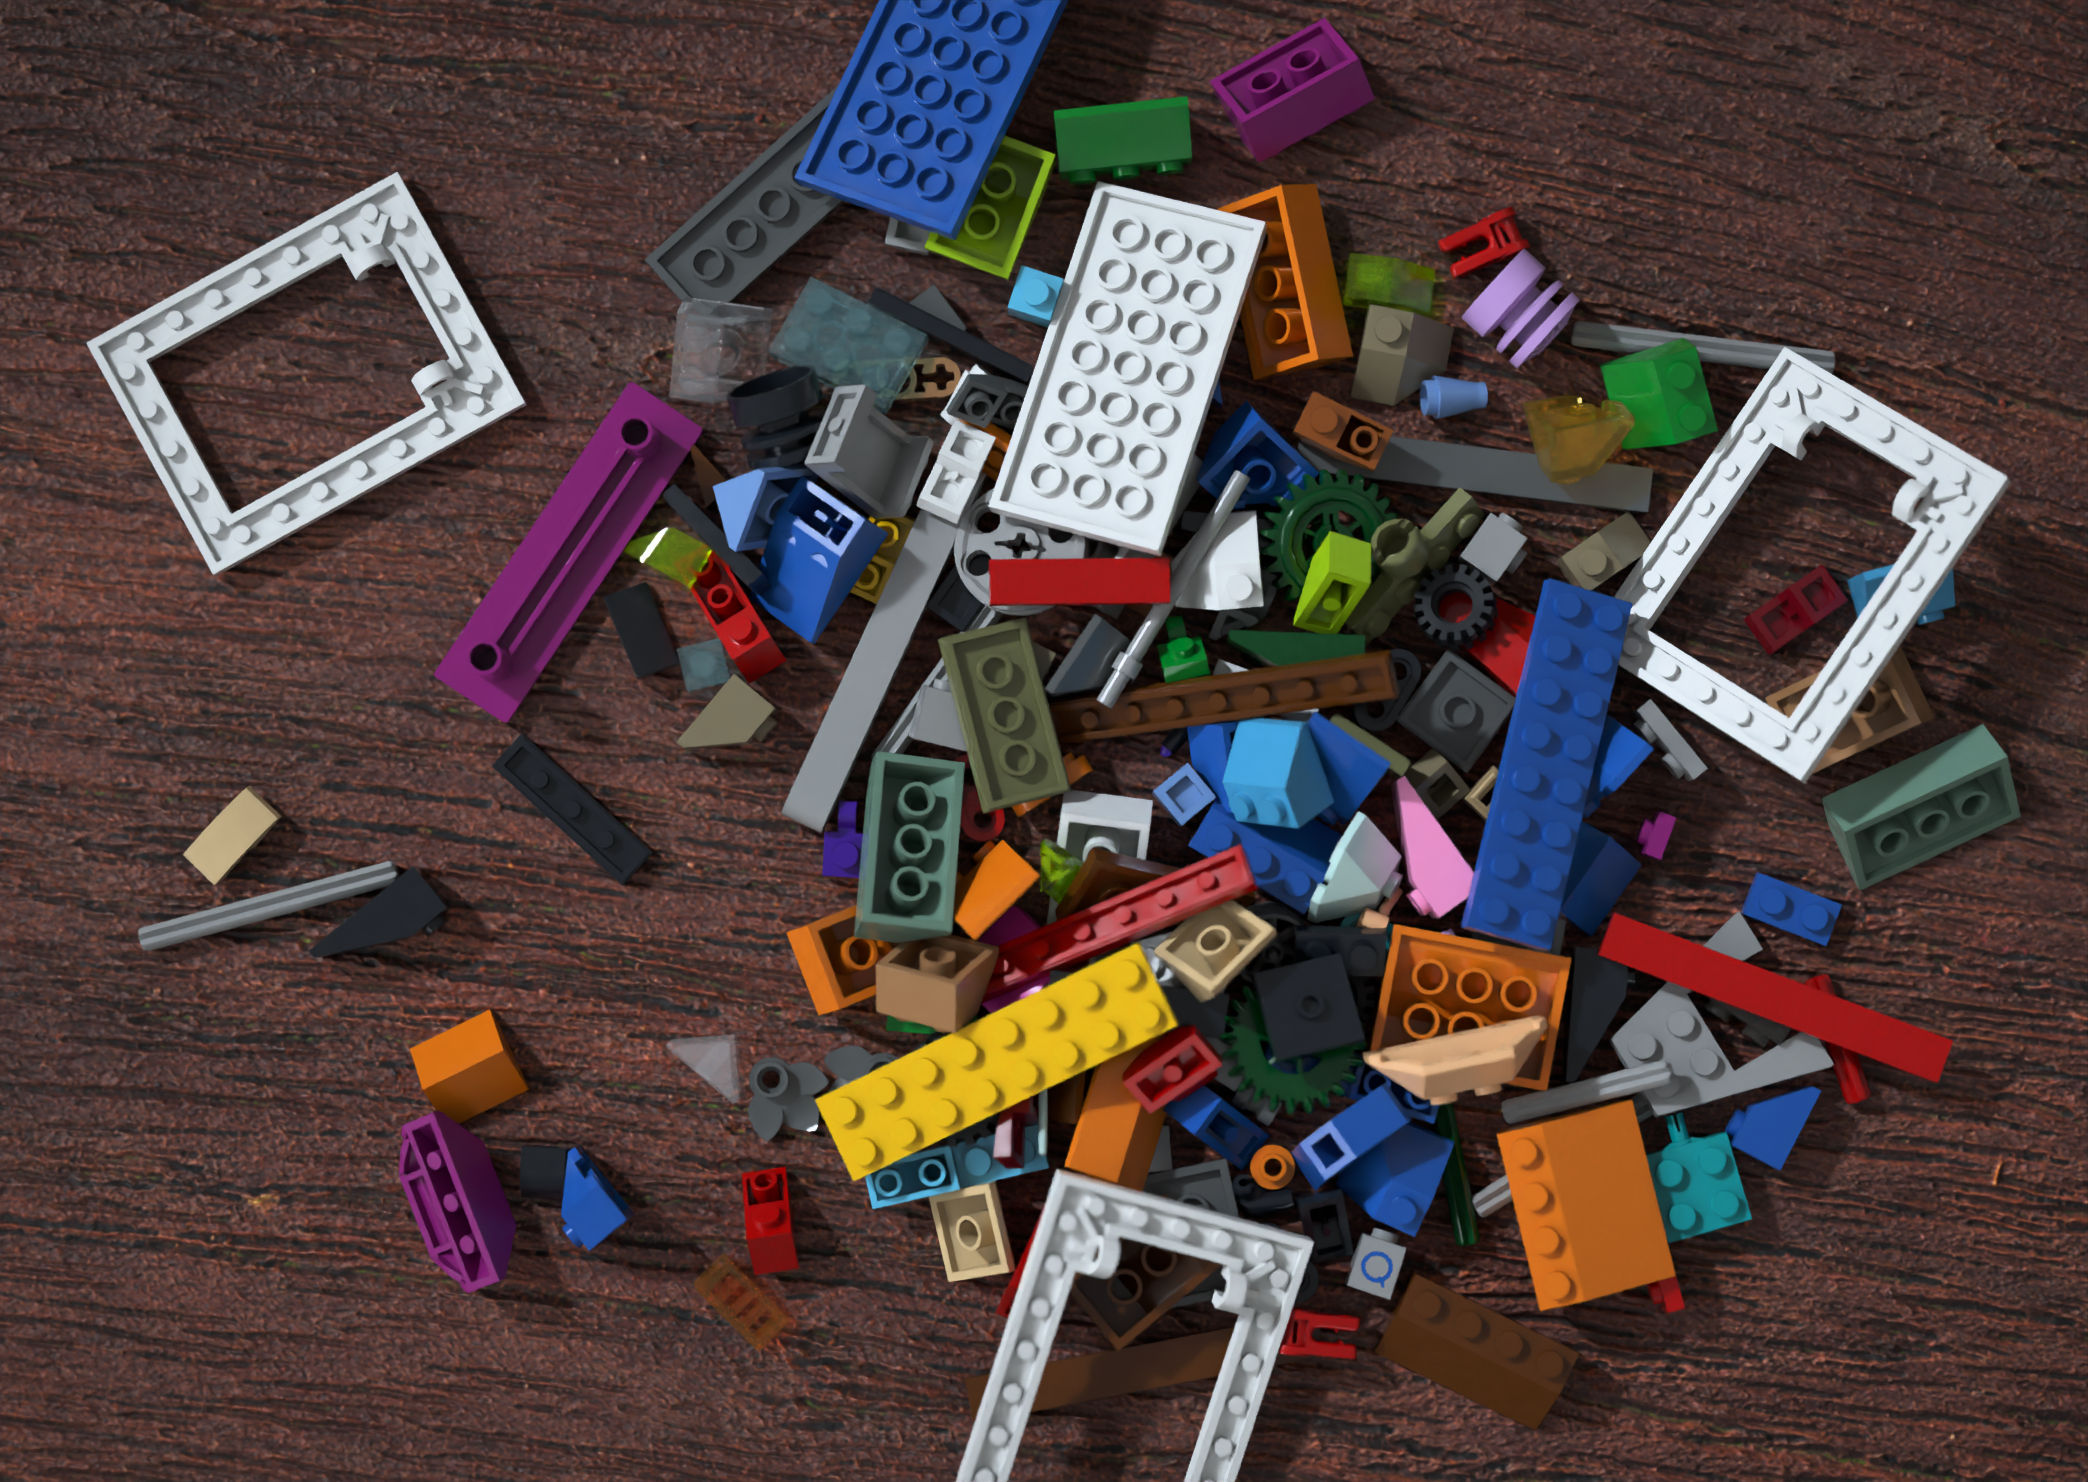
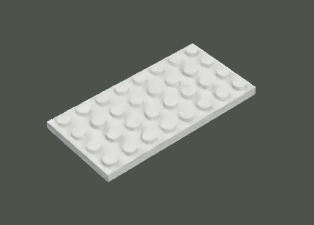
M1097 181L988 506L991 512L1161 556L1266 235L1267 225L1265 221Z

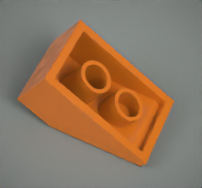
M1003 839L997 845L989 840L971 858L977 865L965 877L959 871L956 873L953 918L976 941L1040 879V875Z
M857 905L786 932L818 1016L840 1010L876 995V964L900 944L854 937Z

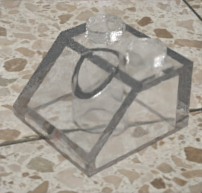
M684 297L677 312L669 397L707 403L727 401L726 394L733 388L766 374L773 309Z

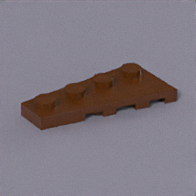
M1092 848L1055 910L1057 921L1182 868ZM1254 891L1232 901L1244 909H1248L1255 899Z

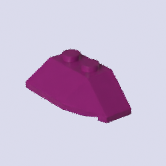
M439 1110L402 1125L401 1136L404 1139L400 1150L399 1178L431 1259L450 1277L460 1282V1287L467 1293L505 1279L516 1223L484 1141Z

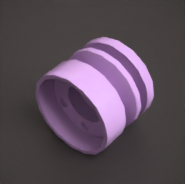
M1525 249L1501 271L1461 317L1481 337L1488 335L1498 326L1506 332L1496 347L1500 354L1516 340L1522 347L1509 360L1516 369L1522 363L1539 355L1568 324L1575 305L1580 301L1573 292L1559 306L1551 301L1564 285L1560 280L1552 283L1544 291H1540L1536 284L1543 275L1545 267Z

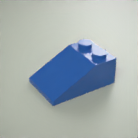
M1315 712L1307 724L1334 803L1316 816L1331 825L1338 821L1344 826L1391 763Z

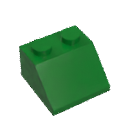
M1685 338L1599 364L1622 449L1674 445L1718 431L1696 346Z

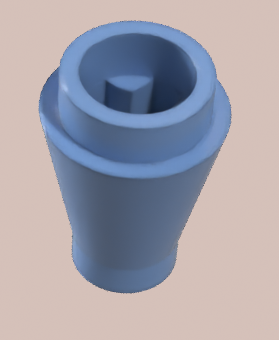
M1433 375L1431 380H1423L1421 382L1420 407L1424 416L1432 415L1436 420L1474 409H1485L1487 406L1488 392L1485 382H1471Z

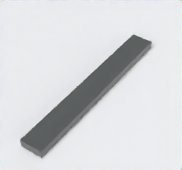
M1391 436L1375 470L1371 471L1330 458L1298 442L1297 450L1318 472L1321 469H1326L1331 475L1335 476L1339 469H1343L1347 472L1348 477L1351 478L1356 474H1361L1367 480L1456 491L1460 487L1466 492L1647 514L1649 510L1653 468Z

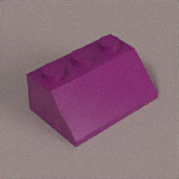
M1325 18L1209 81L1239 137L1258 163L1278 155L1285 148L1307 136L1318 133L1323 127L1345 115L1356 112L1361 106L1375 99L1360 59Z

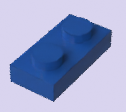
M1758 872L1754 876L1741 914L1818 945L1827 946L1842 904Z

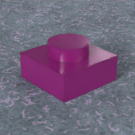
M1659 811L1653 814L1652 819L1644 818L1636 838V843L1642 844L1639 855L1655 861L1662 859L1676 817Z

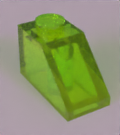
M1350 253L1346 262L1342 305L1369 308L1370 304L1413 313L1430 314L1435 269L1393 257Z

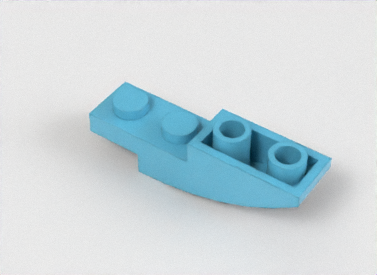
M1038 1124L1025 1127L1024 1168L1006 1169L993 1158L996 1133L990 1134L985 1139L982 1136L978 1138L975 1144L968 1146L963 1141L959 1142L957 1147H950L945 1144L916 1151L865 1176L872 1209L1050 1168L1048 1155L1041 1156L1038 1152Z

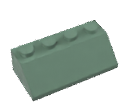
M1984 724L1821 798L1831 833L1859 890H1863L2021 817L2008 756Z
M881 751L876 752L868 769L854 937L900 943L951 934L965 762Z

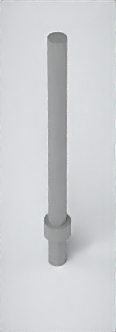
M1237 470L1234 471L1171 575V603L1153 605L1125 653L1120 651L1111 666L1114 671L1096 699L1101 704L1112 709L1129 679L1134 681L1143 667L1140 661L1249 483L1250 478Z

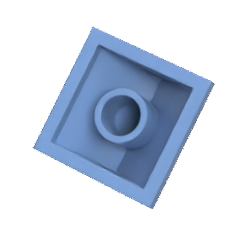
M797 464L757 469L713 486L729 548L735 552L765 548L776 514L800 477L803 475L816 483L819 475L806 465Z

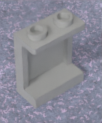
M866 384L835 387L804 465L874 519L904 517L912 504L913 495L922 472L928 464V457L934 441L928 436L912 437L873 407L877 393Z

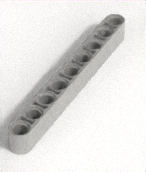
M981 472L957 524L924 509H920L788 795L781 815L820 833L824 831L927 609L926 606L931 600L951 557L959 524L967 510L977 500L987 474Z

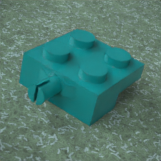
M1683 1112L1674 1113V1116L1671 1114L1664 1116L1672 1142L1661 1149L1648 1152L1646 1155L1668 1243L1752 1220L1727 1133L1721 1131L1700 1138L1689 1137Z

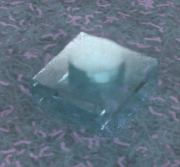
M720 638L677 648L688 693L726 684L731 678Z

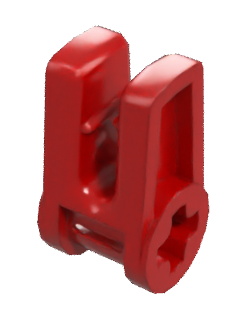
M1513 206L1497 211L1481 219L1476 224L1437 242L1443 254H1449L1461 248L1465 250L1466 246L1479 240H1485L1488 243L1486 249L1466 258L1462 256L1460 261L1450 266L1449 271L1453 280H1457L1494 263L1497 264L1517 256L1523 249L1529 250L1531 248L1528 239L1523 240L1514 217L1517 216V213ZM1500 227L1503 229L1504 234L1508 240V243L1505 241V238L1501 232Z
M1293 1307L1278 1353L1294 1356L1316 1355L1356 1359L1357 1348L1355 1345L1343 1342L1340 1339H1337V1341L1313 1339L1312 1333L1314 1329L1318 1328L1332 1329L1336 1333L1339 1330L1355 1332L1360 1327V1318Z

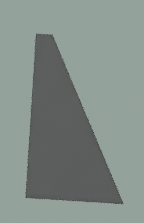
M932 285L909 302L967 332L963 322L935 285Z

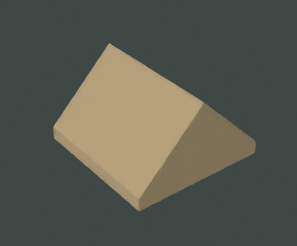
M1230 900L1185 919L1153 952L1200 1002H1204L1215 997L1277 932L1272 926Z
M996 1180L929 1196L948 1282L1016 1270V1263Z

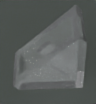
M738 1034L671 1039L666 1045L671 1052L731 1103L736 1104L743 1097Z

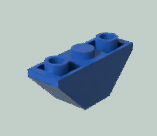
M1385 1083L1331 1119L1299 1143L1290 1154L1316 1191L1412 1119Z

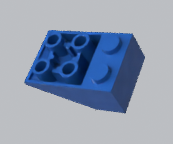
M802 475L776 514L758 568L772 586L761 596H756L751 590L749 599L807 641L815 644L889 533Z

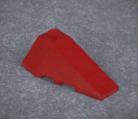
M1451 593L1442 600L1439 614L1448 622L1463 621L1472 611V599L1464 593ZM1495 597L1498 618H1493L1495 623L1493 631L1487 629L1485 632L1487 639L1482 643L1479 639L1472 642L1474 647L1467 650L1465 645H1459V647L1506 692L1516 698L1536 616Z

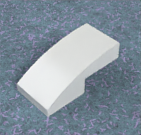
M955 419L916 506L957 524L996 437Z

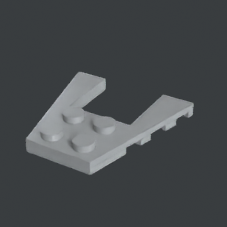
M1740 911L1735 913L1704 945V947L1741 961H1746L1763 950ZM1667 982L1609 1040L1625 1069L1665 1059L1670 1061L1674 1071V1081L1668 1085L1640 1091L1655 1118L1774 1083L1798 1078L1799 1076L1816 1071L1826 1070L1834 1065L1818 1038L1800 1032L1734 1071L1689 998L1688 994L1693 991Z

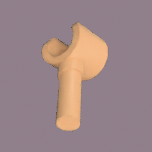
M1398 887L1391 899L1386 897L1377 912L1365 907L1358 918L1356 927L1386 928L1389 922L1388 916L1390 911L1403 894L1402 889Z

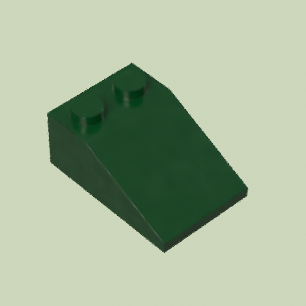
M1230 630L1227 635L1226 646L1268 668L1365 654V635Z

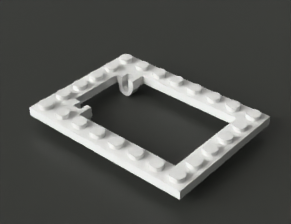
M398 172L87 342L103 375L212 574L215 576L220 575L527 405ZM342 256L354 278L358 281L368 278L370 276L368 270L376 265L383 264L385 267H388L397 262L450 358L437 361L423 368L411 379L426 407L232 513L150 362ZM442 380H446L445 382H443V383L437 385L436 387L432 388V386H433L434 384H436V383H438V382H440V381H442Z
M1784 347L1614 596V598L1633 603L1618 665L1805 784L2011 482L2008 477ZM1824 426H1827L1916 479H1910L1900 489L1893 504L1892 515L1918 531L1789 719L1649 630L1774 447L1777 446L1797 459L1802 460L1807 453V450L1802 445L1805 435L1811 432L1818 437ZM1919 498H1922L1923 501L1914 512L1913 509Z
M1057 1169L956 1482H1015L1008 1480L1075 1271L1103 1279L1110 1277L1115 1271L1119 1259V1236L1224 1264L1221 1274L1227 1281L1225 1293L1215 1290L1212 1303L1217 1309L1236 1313L1239 1316L1184 1482H1235L1314 1241L1310 1237ZM1099 1245V1256L1098 1259L1094 1258L1097 1246Z

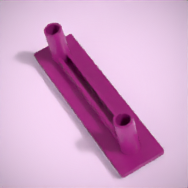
M633 382L628 383L434 672V676L502 722L508 723L690 453V448L696 444L702 435L703 429Z

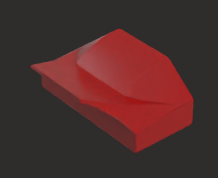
M1195 1025L1176 1028L1139 1053L1122 1074L1123 1084L1151 1114L1169 1101L1180 1102L1217 1077V1068L1222 1066L1223 1063L1221 1056Z

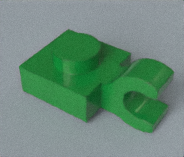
M1182 615L1166 618L1165 625L1169 643L1157 645L1165 682L1170 683L1210 674L1201 636L1187 638Z

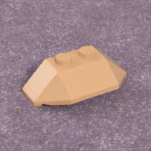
M1536 1015L1368 1051L1362 1054L1365 1063L1423 1100L1430 1099L1431 1105H1440L1458 1100L1457 1092L1474 1089L1475 1096L1502 1091L1501 1083L1513 1081L1546 1030L1547 1022L1545 1017Z

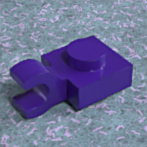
M839 801L838 832L824 831L822 876L859 878L863 833H856L857 801Z

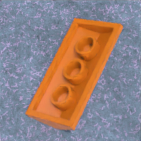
M1163 1032L1095 1066L1064 1167L1099 1181L1143 1192L1167 1114L1163 1109L1168 1102L1150 1114L1123 1084L1122 1074L1139 1053L1170 1032Z

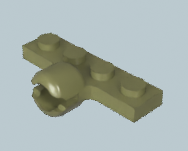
M1459 487L1420 530L1417 526L1414 527L1407 519H1392L1384 522L1376 529L1371 538V555L1381 568L1380 575L1364 593L1344 623L1353 635H1365V646H1368L1375 637L1383 634L1395 614L1404 604H1408L1414 599L1416 590H1420L1422 579L1424 577L1428 579L1431 571L1434 569H1441L1457 545L1464 538L1469 537L1475 532L1484 513L1471 495Z

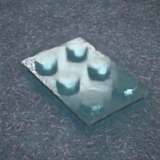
M810 277L768 349L769 357L789 367L814 366L818 381L833 389L841 386L866 384L877 393L873 407L886 415L927 344L928 335Z

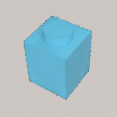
M1021 265L1007 307L1008 315L1048 328L1064 279Z

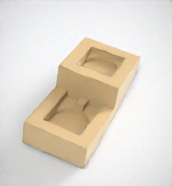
M248 786L211 822L183 855L213 885H216L224 880L249 850L257 846L281 818V815L251 786Z

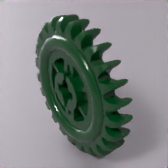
M1321 469L1319 471L1320 478L1318 484L1311 475L1303 474V490L1293 483H1288L1287 488L1292 498L1288 500L1280 496L1274 497L1275 502L1282 510L1280 513L1265 512V517L1272 521L1275 526L1274 528L1261 529L1259 531L1262 536L1272 539V544L1261 547L1259 552L1264 555L1274 556V560L1264 565L1263 570L1270 573L1280 572L1271 585L1275 588L1289 585L1287 592L1284 594L1285 600L1292 601L1301 595L1312 558L1330 531L1353 538L1351 532L1359 527L1362 541L1371 543V538L1380 525L1386 521L1398 519V513L1384 512L1390 504L1389 497L1383 496L1375 500L1379 489L1377 484L1371 483L1363 490V476L1356 474L1349 483L1348 474L1343 469L1337 471L1333 482L1329 471ZM1338 510L1351 515L1354 521L1346 525L1339 524ZM1320 514L1321 521L1315 522L1309 529H1306L1308 523ZM1303 533L1306 534L1305 544L1309 551L1306 557H1304L1302 550ZM1372 555L1370 586L1376 581L1381 570Z
M1243 986L1241 993L1246 1003L1235 999L1230 1002L1231 1009L1238 1017H1224L1226 1021L1225 1026L1233 1030V1032L1222 1034L1219 1039L1222 1043L1232 1046V1049L1221 1055L1222 1060L1234 1061L1236 1063L1227 1075L1231 1078L1239 1076L1244 1078L1238 1091L1243 1093L1253 1088L1255 1090L1252 1100L1254 1104H1258L1265 1097L1269 1098L1270 1112H1275L1281 1102L1285 1103L1287 1114L1290 1116L1295 1113L1297 1103L1301 1104L1307 1114H1311L1314 1110L1313 1100L1315 1099L1322 1107L1329 1108L1331 1102L1328 1092L1343 1098L1346 1091L1343 1089L1340 1081L1348 1084L1357 1082V1077L1348 1068H1360L1365 1064L1364 1060L1354 1055L1353 1052L1364 1050L1368 1043L1363 1041L1362 1043L1284 1061V1063L1295 1064L1297 1074L1283 1073L1272 1066L1275 1063L1274 1056L1269 1061L1264 1057L1260 1041L1270 1044L1268 1035L1265 1034L1267 1030L1257 994L1248 986ZM1361 1023L1362 1030H1364L1366 1025ZM1311 1057L1320 1060V1063L1312 1070L1303 1072L1302 1061Z

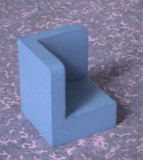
M1189 763L1185 764L1152 792V795L1179 827L1184 825L1216 798Z

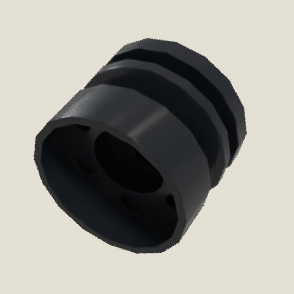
M795 366L764 374L740 384L726 394L735 425L741 427L757 426L741 437L743 448L751 450L746 455L750 469L784 467L799 464L806 460L826 412L824 409L807 410L823 398L814 366Z

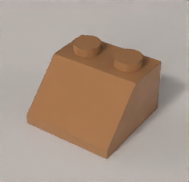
M951 934L901 942L876 964V1012L894 1016L895 1019L902 1022H916L931 1026L939 1032H958L978 1013L999 956V947Z

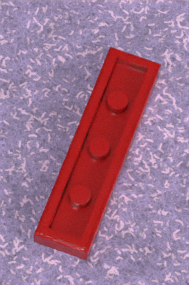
M1170 558L989 559V606L1166 605L1171 603Z

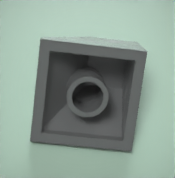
M1095 614L1046 686V695L1050 698H1057L1102 690L1114 671L1111 666L1120 651L1125 653L1132 641Z

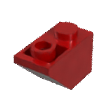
M786 1167L742 1173L746 1240L754 1274L759 1275L799 1269L796 1229Z

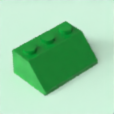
M1188 96L1054 111V133L1059 179H1069V184L1071 185L1093 183L1096 181L1095 176L1113 174L1114 180L1134 179L1140 176L1139 171L1157 169L1158 175H1174L1184 172L1183 166H1191L1192 147Z

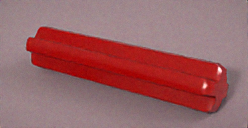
M1827 974L1812 977L1804 983L1807 986L1836 996L1831 979ZM1824 1041L1828 1054L1834 1063L1833 1068L1845 1102L1847 1104H1854L1869 1098L1871 1092L1857 1053Z

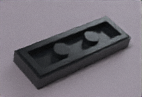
M675 484L663 494L665 501L671 509L756 596L763 595L772 586L764 574L741 551L735 552L729 548L726 535Z

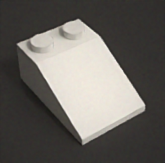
M1078 790L1064 793L1047 925L1057 921L1055 910L1092 848L1146 860L1153 800Z

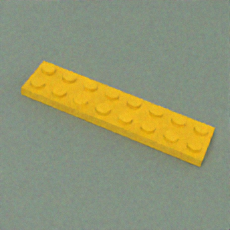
M1139 942L963 1027L956 1033H951L815 1099L853 1181H856L1180 1024Z

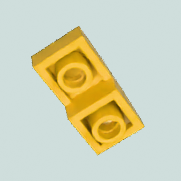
M908 515L898 518L879 519L869 517L871 522L889 534L851 589V593L877 604L916 520Z

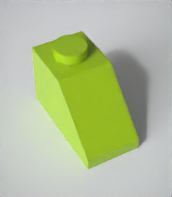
M1331 531L1328 533L1312 558L1294 616L1293 626L1320 634H1337L1371 584V543Z

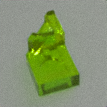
M674 527L628 542L623 550L625 554L654 570L662 572L690 589L713 551L709 546Z
M1046 838L1041 842L1040 846L1041 891H1045L1059 904L1083 862Z

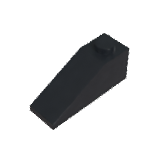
M413 866L311 948L309 952L314 958H324L417 937L423 932L427 937H430L449 921L445 914L453 909V907L420 867Z
M1570 947V958L1572 959L1568 975L1561 1081L1575 1082L1624 1001L1627 987H1634L1636 969L1597 955L1599 949Z

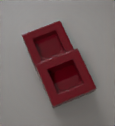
M1822 564L1743 620L1767 654L1770 655L1847 602L1848 599Z
M1039 1093L1001 1110L996 1130L993 1158L1006 1169L1024 1168L1025 1124H1038Z

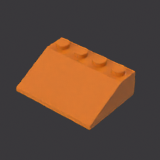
M1394 924L1385 961L1384 977L1381 978L1366 1052L1539 1015L1546 1018V1030L1513 1081L1504 1083L1547 1091L1572 958Z
M1633 1099L1501 1129L1497 1133L1540 1311L1588 1301L1676 1276Z

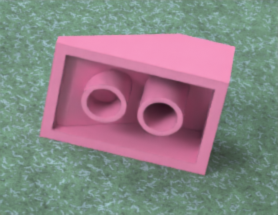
M1403 776L1390 784L1405 881L1411 889L1406 894V897L1420 916L1429 914L1431 919L1440 918L1468 898L1474 872L1407 778Z

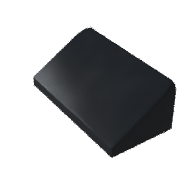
M647 582L603 597L638 680L641 681L681 664Z

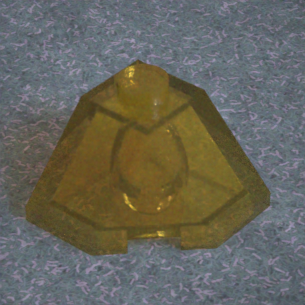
M1562 395L1523 403L1524 414L1539 467L1552 483L1573 484L1580 481L1581 477L1597 473L1635 426L1634 416L1622 402L1604 400L1601 402L1602 407H1595L1589 403H1582V397Z

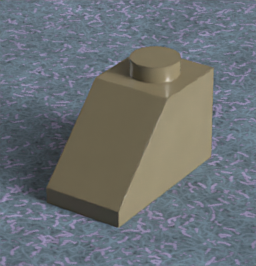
M1628 511L1560 557L1556 564L1571 585L1592 591L1641 557L1651 542Z
M733 674L678 739L677 743L686 750L749 745L754 738L762 742L777 724V721L772 717L778 710L738 676Z

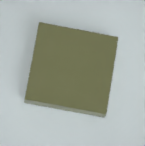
M1334 714L1328 720L1389 761L1391 764L1385 771V774L1392 779L1397 780L1401 778L1411 764L1409 763L1410 760L1341 715Z

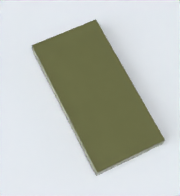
M1026 617L938 639L983 814L1070 792V784Z

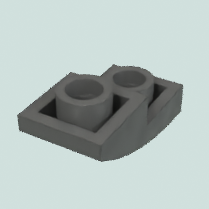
M968 374L946 411L948 415L984 428L988 426L989 422L1014 430L1029 385L997 376Z

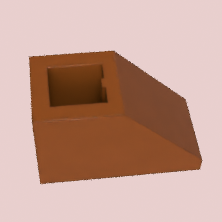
M1313 391L1290 438L1330 458L1374 471L1394 430Z

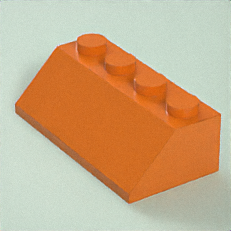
M1279 185L1217 208L1219 211L1265 221L1267 225L1266 235L1240 312L1253 379L1261 380L1319 368L1353 357L1317 185Z

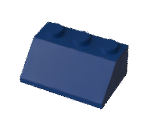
M1216 798L1187 847L1207 859L1241 844L1247 852L1259 890L1280 903L1286 904L1299 914L1304 915L1310 906L1318 884H1323L1325 874L1331 864L1329 862L1342 835L1314 818L1300 828L1236 821L1234 813H1228Z

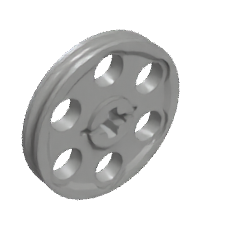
M994 489L988 491L970 506L957 529L954 557L961 580L982 604L1002 614L1027 616L1053 608L1054 606H989V571L981 576L972 575L969 572L970 561L979 554L989 555L991 559L1088 558V537L1074 534L1069 541L1057 543L1052 540L1051 533L1053 528L999 514L1000 524L998 528L990 533H982L978 530V520L984 513L991 511L988 506ZM1022 539H1025L1028 545L1036 550L1024 551L1021 558H1018L1015 552L1007 547L1020 546Z

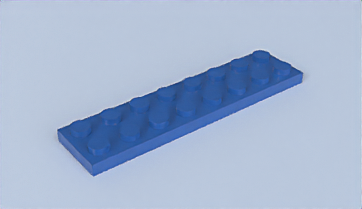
M1551 578L1544 580L1461 928L1543 951L1551 950L1633 603Z

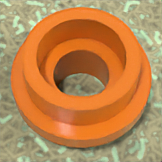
M1271 1144L1261 1147L1254 1153L1250 1163V1171L1256 1183L1261 1187L1271 1190L1280 1189L1286 1186L1293 1178L1295 1162L1288 1150L1282 1146ZM1269 1159H1277L1281 1163V1171L1275 1176L1266 1174L1264 1170V1165Z

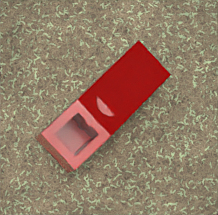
M707 545L676 564V567L730 657L749 684L787 661L731 569Z

